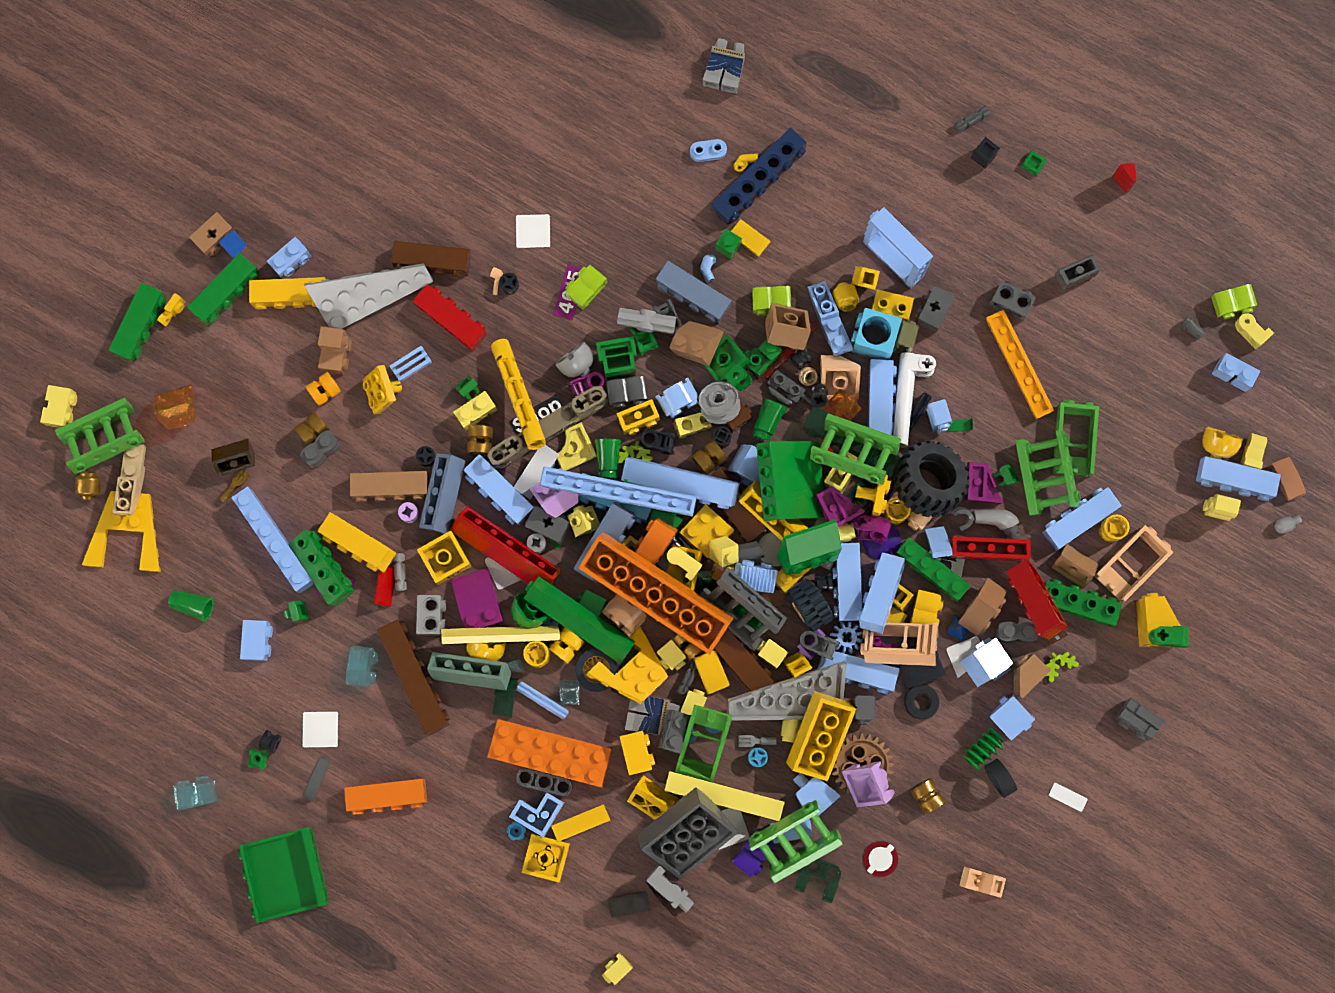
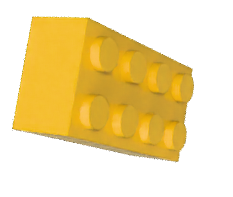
M813 692L786 761L792 771L828 781L856 711V708L850 702L820 692Z

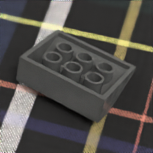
M695 787L637 835L641 850L677 878L681 879L739 832L713 801Z

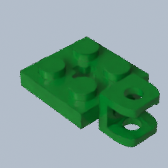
M726 334L720 340L710 366H704L717 382L728 381L740 392H743L752 384L751 376L743 368L750 360L733 339ZM723 357L728 358L726 363L721 364ZM745 379V383L740 385V382Z

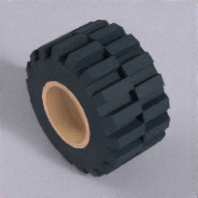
M805 579L787 591L792 607L808 630L814 632L833 620V614L829 605L811 580Z

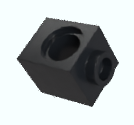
M985 137L974 150L971 159L986 169L997 156L1000 147Z

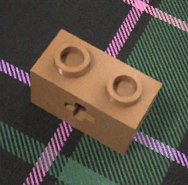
M216 212L189 238L209 258L220 251L222 245L218 241L234 229Z

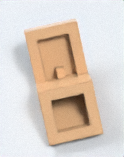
M964 867L959 886L1001 898L1006 878Z

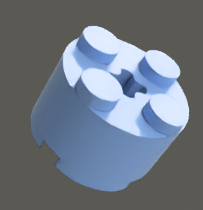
M689 378L685 379L686 383L684 384L680 381L664 390L662 397L659 394L655 397L667 417L670 416L672 419L681 414L682 408L687 407L690 409L698 404L697 399H699V396Z

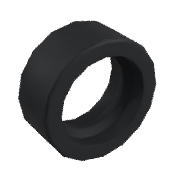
M996 758L984 766L987 776L1003 798L1017 791V786L1012 776L999 759Z

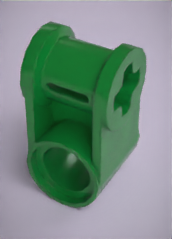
M630 327L641 356L651 349L659 348L651 332H638L633 327Z
M1160 626L1150 631L1149 641L1155 646L1188 648L1189 627ZM1157 634L1163 635V639L1157 637Z

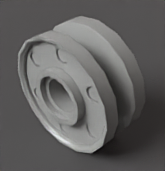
M722 381L713 382L707 385L699 395L701 413L710 423H727L739 414L741 405L738 391L730 383Z

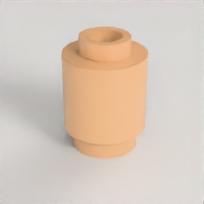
M912 512L907 517V525L914 531H922L932 519V516L925 517L921 513L916 514Z

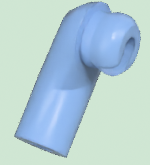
M713 254L705 255L700 265V271L706 283L715 279L710 270L712 265L716 263V257Z

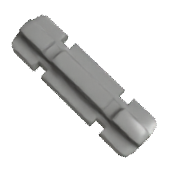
M397 553L393 558L394 563H396L394 565L395 581H397L395 589L396 591L407 590V582H405L406 567L403 564L405 555Z

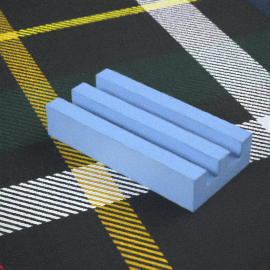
M420 346L391 364L390 368L398 380L403 382L431 364L432 361L423 347ZM419 353H422L418 357L414 358L413 360H411L410 362L396 370V368L402 365L403 363L407 362ZM423 358L426 359L424 362L420 363L419 365L409 370L402 376L399 375L401 372L411 367Z

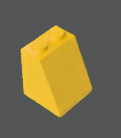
M1148 593L1136 601L1139 647L1155 646L1149 641L1151 630L1160 626H1180L1165 596H1158V593ZM1158 633L1157 637H1161V639H1163V635H1160Z

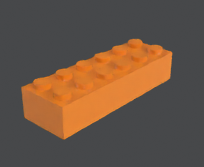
M498 719L487 757L603 787L612 749Z

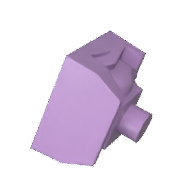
M540 482L529 488L546 513L555 518L578 503V494L541 487Z
M880 761L860 766V764L852 765L842 771L856 807L886 804L893 797L895 792L892 789L887 790L889 787L887 773L884 769L879 768L881 765Z

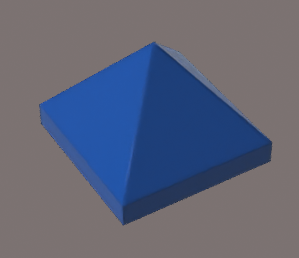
M955 615L946 632L964 641L969 630L958 623L960 617Z

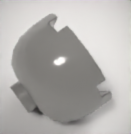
M582 342L574 347L571 352L566 353L556 362V366L561 373L568 377H577L579 375L584 377L591 371L589 367L593 363V353L590 347L585 342Z

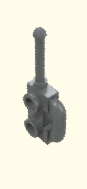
M776 370L767 382L768 394L785 406L792 405L793 403L797 404L799 399L811 404V398L804 393V387L802 385L799 386L796 381L790 380L780 371ZM777 388L787 393V398L776 391ZM816 407L826 415H828V413L832 414L831 411H828L824 407Z

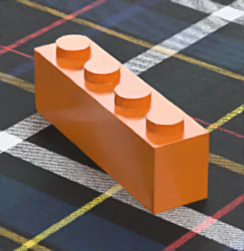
M660 518L650 521L646 528L648 533L645 538L641 536L636 544L638 549L635 552L655 566L678 529Z
M425 779L344 788L346 811H352V815L364 814L365 809H371L372 813L382 812L383 807L399 810L403 809V805L409 804L411 808L423 807L422 803L427 802Z

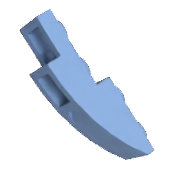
M826 281L809 286L808 291L817 318L834 356L852 351L851 342L839 317V311Z

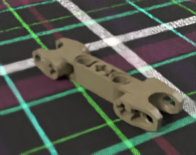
M602 386L590 388L576 396L571 403L539 420L546 442L569 429L578 421L585 420L604 408L608 400ZM596 396L602 397L598 401L593 400V398ZM523 432L493 447L487 456L495 469H503L520 460L531 450L528 449ZM498 455H503V459L495 460Z

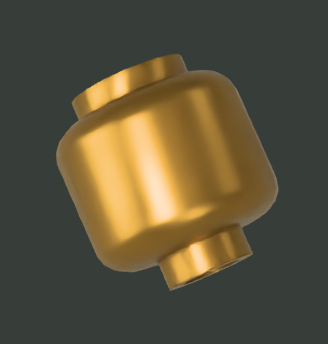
M80 472V475L75 478V493L82 496L84 500L94 499V496L101 493V477L96 475V472Z

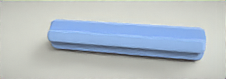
M524 682L518 684L516 688L518 692L559 718L565 719L569 711L529 685Z

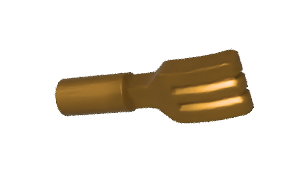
M244 470L238 471L232 478V484L227 487L219 499L225 503L235 488L241 487L250 474Z

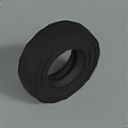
M918 685L912 687L907 692L904 698V706L912 717L918 720H925L937 713L939 697L933 688L927 685ZM918 695H925L929 699V706L924 710L918 709L914 704V700Z

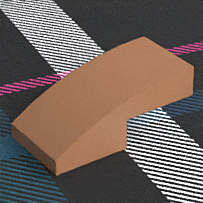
M1290 457L1271 464L1273 472L1281 474L1279 487L1287 501L1306 495L1302 480Z

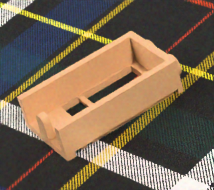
M1144 525L1094 575L1121 603L1125 602L1173 553L1171 546L1165 540L1161 541L1156 536L1157 532L1150 526ZM1138 537L1160 556L1141 576L1120 558ZM1116 560L1120 561L1132 573L1134 578H1137L1132 586L1111 567Z
M886 622L883 634L863 629L862 637L865 643H861V655H864L865 663L936 666L935 651H937L938 623L931 625ZM874 636L904 637V640L901 644L902 648L873 647ZM907 637H917L916 649H906Z

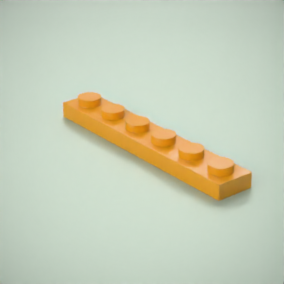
M1002 310L988 316L986 321L1035 419L1037 420L1054 412L1005 311Z

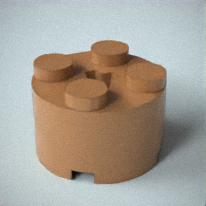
M618 594L601 611L603 615L613 621L612 624L620 631L622 630L629 637L634 634L647 618L644 611Z

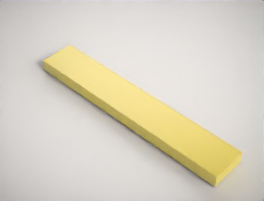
M558 625L539 626L532 629L522 627L441 629V640L443 644L560 640Z
M669 772L665 791L685 796L697 787L716 805L779 821L784 806L783 801Z

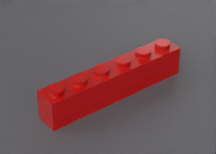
M468 506L457 515L450 530L527 584L530 581L535 582L539 576L554 586L562 571Z

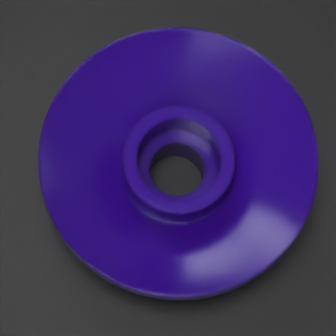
M892 525L886 542L862 541L866 552L870 556L880 559L882 552L890 555L897 553L901 545V536L898 529Z

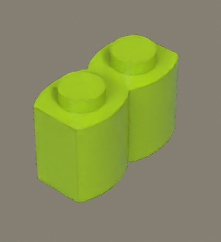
M591 265L587 268L583 267L578 273L579 277L575 281H570L565 288L566 296L582 310L590 304L594 297L608 283L607 278Z
M1251 284L1221 291L1211 296L1217 318L1223 317L1224 320L1235 317V313L1241 312L1242 315L1251 313L1253 308L1257 306Z
M790 286L752 288L753 313L757 314V316H767L771 303L791 307Z

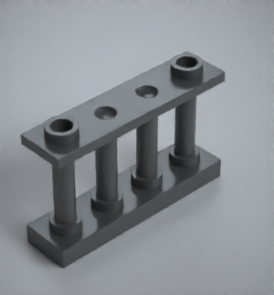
M729 567L723 571L716 582L719 585L712 592L705 587L700 593L702 597L734 617L728 629L753 651L757 649L764 638L761 636L763 633L770 629L776 634L787 619ZM724 591L733 597L727 604H724L717 598ZM739 603L748 610L742 617H739L732 611ZM754 616L763 623L756 630L747 623Z

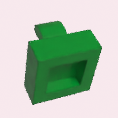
M469 375L454 387L459 394L469 400H472L469 395L471 390L478 394L480 393L476 387L478 384Z
M1012 464L999 468L1000 472L994 475L995 477L1001 475L1004 478L1003 482L998 484L999 486L1013 485L1020 481Z
M292 601L288 603L289 610L283 611L285 619L290 618L293 622L309 619L305 601Z

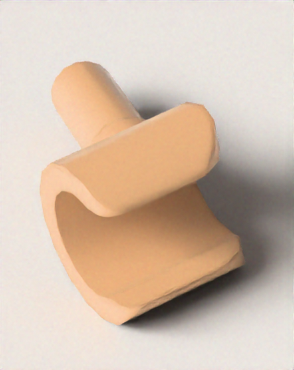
M495 267L490 274V277L495 278L493 295H497L499 280L503 275V272Z

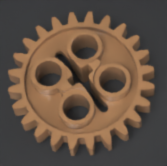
M863 733L859 734V738L852 734V740L845 737L846 743L842 744L833 767L835 770L831 772L832 775L838 776L834 780L836 783L841 781L839 788L843 789L846 787L845 792L848 794L850 790L842 771H844V767L847 764H857L848 760L847 756L864 762L865 765L871 764L872 757L878 756L881 762L879 768L884 769L887 774H893L889 770V767L894 766L893 763L889 762L893 756L886 754L890 749L888 747L883 748L885 742L877 743L878 737L875 736L871 740V734H867L866 738H864ZM860 746L863 752L861 756L856 757L854 756V749Z

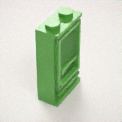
M1064 400L1057 406L1056 431H1063L1064 414L1090 417L1088 445L1084 443H1070L1068 446L1080 447L1081 449L1087 448V458L1070 456L1073 475L1091 477L1094 474L1099 406H1094V403L1091 402L1075 404V401ZM1055 446L1054 458L1061 457L1059 446ZM1063 465L1053 466L1052 473L1064 474Z
M694 704L675 770L676 773L713 783L732 715ZM694 723L723 731L721 738L700 733L698 730L693 731ZM691 734L719 742L713 765L685 757Z

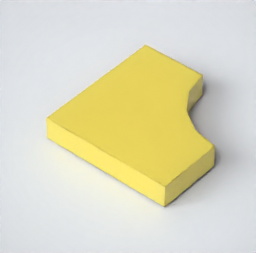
M582 423L576 424L564 431L566 436L565 445L558 452L559 456L557 458L562 470L569 471L597 458V454Z

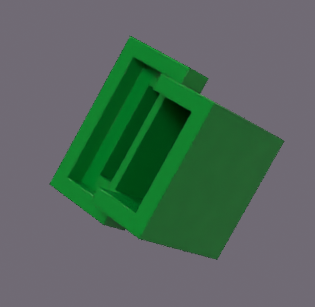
M634 336L596 343L599 363L603 362L606 380L636 375L634 357L637 356Z

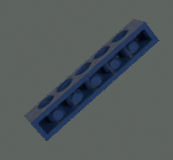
M790 127L712 203L711 210L727 225L731 221L735 222L740 217V212L744 208L747 210L754 203L753 199L757 195L759 197L762 196L767 190L766 187L770 183L774 184L779 179V174L783 170L787 171L793 165L792 161L796 157L799 159L804 155L807 142ZM788 149L791 151V154L785 155L782 153V150ZM776 162L778 166L772 168L769 166V163ZM761 174L765 179L757 180L755 176ZM749 187L752 189V192L744 193L742 189ZM731 200H736L739 202V204L737 206H731L729 202Z

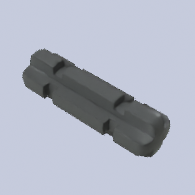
M983 106L978 111L976 110L964 117V119L957 121L955 126L959 132H962L966 127H970L981 121L982 118L984 119L989 116L990 111L986 106Z
M693 659L689 665L690 668L687 669L681 680V685L679 684L677 688V693L683 696L687 694L688 687L691 686L697 674L696 671L698 669Z

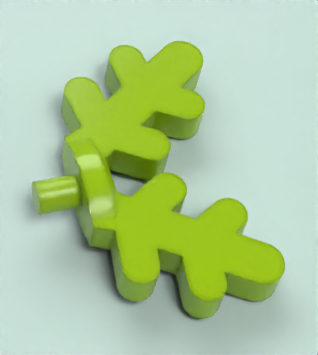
M636 441L635 446H623L624 453L619 452V464L623 463L629 455L634 457V450H639V453L636 455L637 458L642 456V460H653L652 456L646 455L650 453V450L640 447L638 441Z
M1052 652V658L1049 660V663L1045 664L1051 670L1046 676H1048L1049 682L1054 681V676L1058 677L1059 674L1055 671V669L1060 668L1055 663L1057 660H1059L1061 666H1064L1066 663V667L1069 669L1072 666L1078 667L1079 663L1074 661L1076 657L1072 655L1068 658L1069 652H1064L1062 655H1055Z

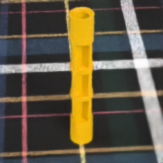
M507 339L496 340L491 344V349L513 404V409L516 412L527 447L530 450L540 449L546 444V440L526 391L523 378L517 367L509 341Z

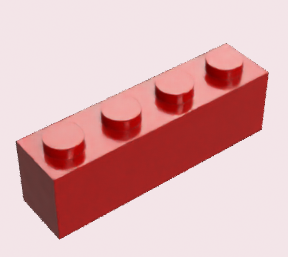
M427 284L413 300L414 305L473 352L487 336L484 330L486 327L478 320L474 322L470 319L471 315L466 310L462 309L460 311L455 307L457 304L451 298L445 299L441 295L442 292L436 286L431 287Z
M955 536L950 539L952 555L949 556V559L1022 562L1025 559L1027 561L1030 560L1031 540Z
M1025 559L1007 571L1010 578L1008 582L1013 589H1016L1018 593L1016 596L1019 602L1025 605L1027 609L1025 613L1031 621L1033 620L1036 625L1034 630L1040 637L1043 636L1051 639L1068 627L1039 573L1031 562Z

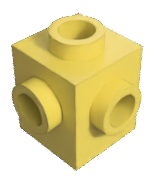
M578 506L573 509V513L567 516L576 537L589 534L600 525L593 506Z

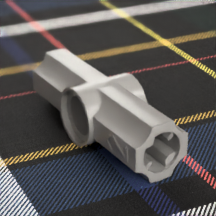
M620 308L617 325L634 327L643 332L658 331L674 334L676 317L657 314L655 311L646 309L637 311Z

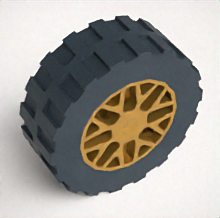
M594 648L585 651L576 662L575 673L577 680L585 689L600 692L607 690L610 686L606 687L595 678H589L587 673L600 661L615 675L618 673V664L608 655Z

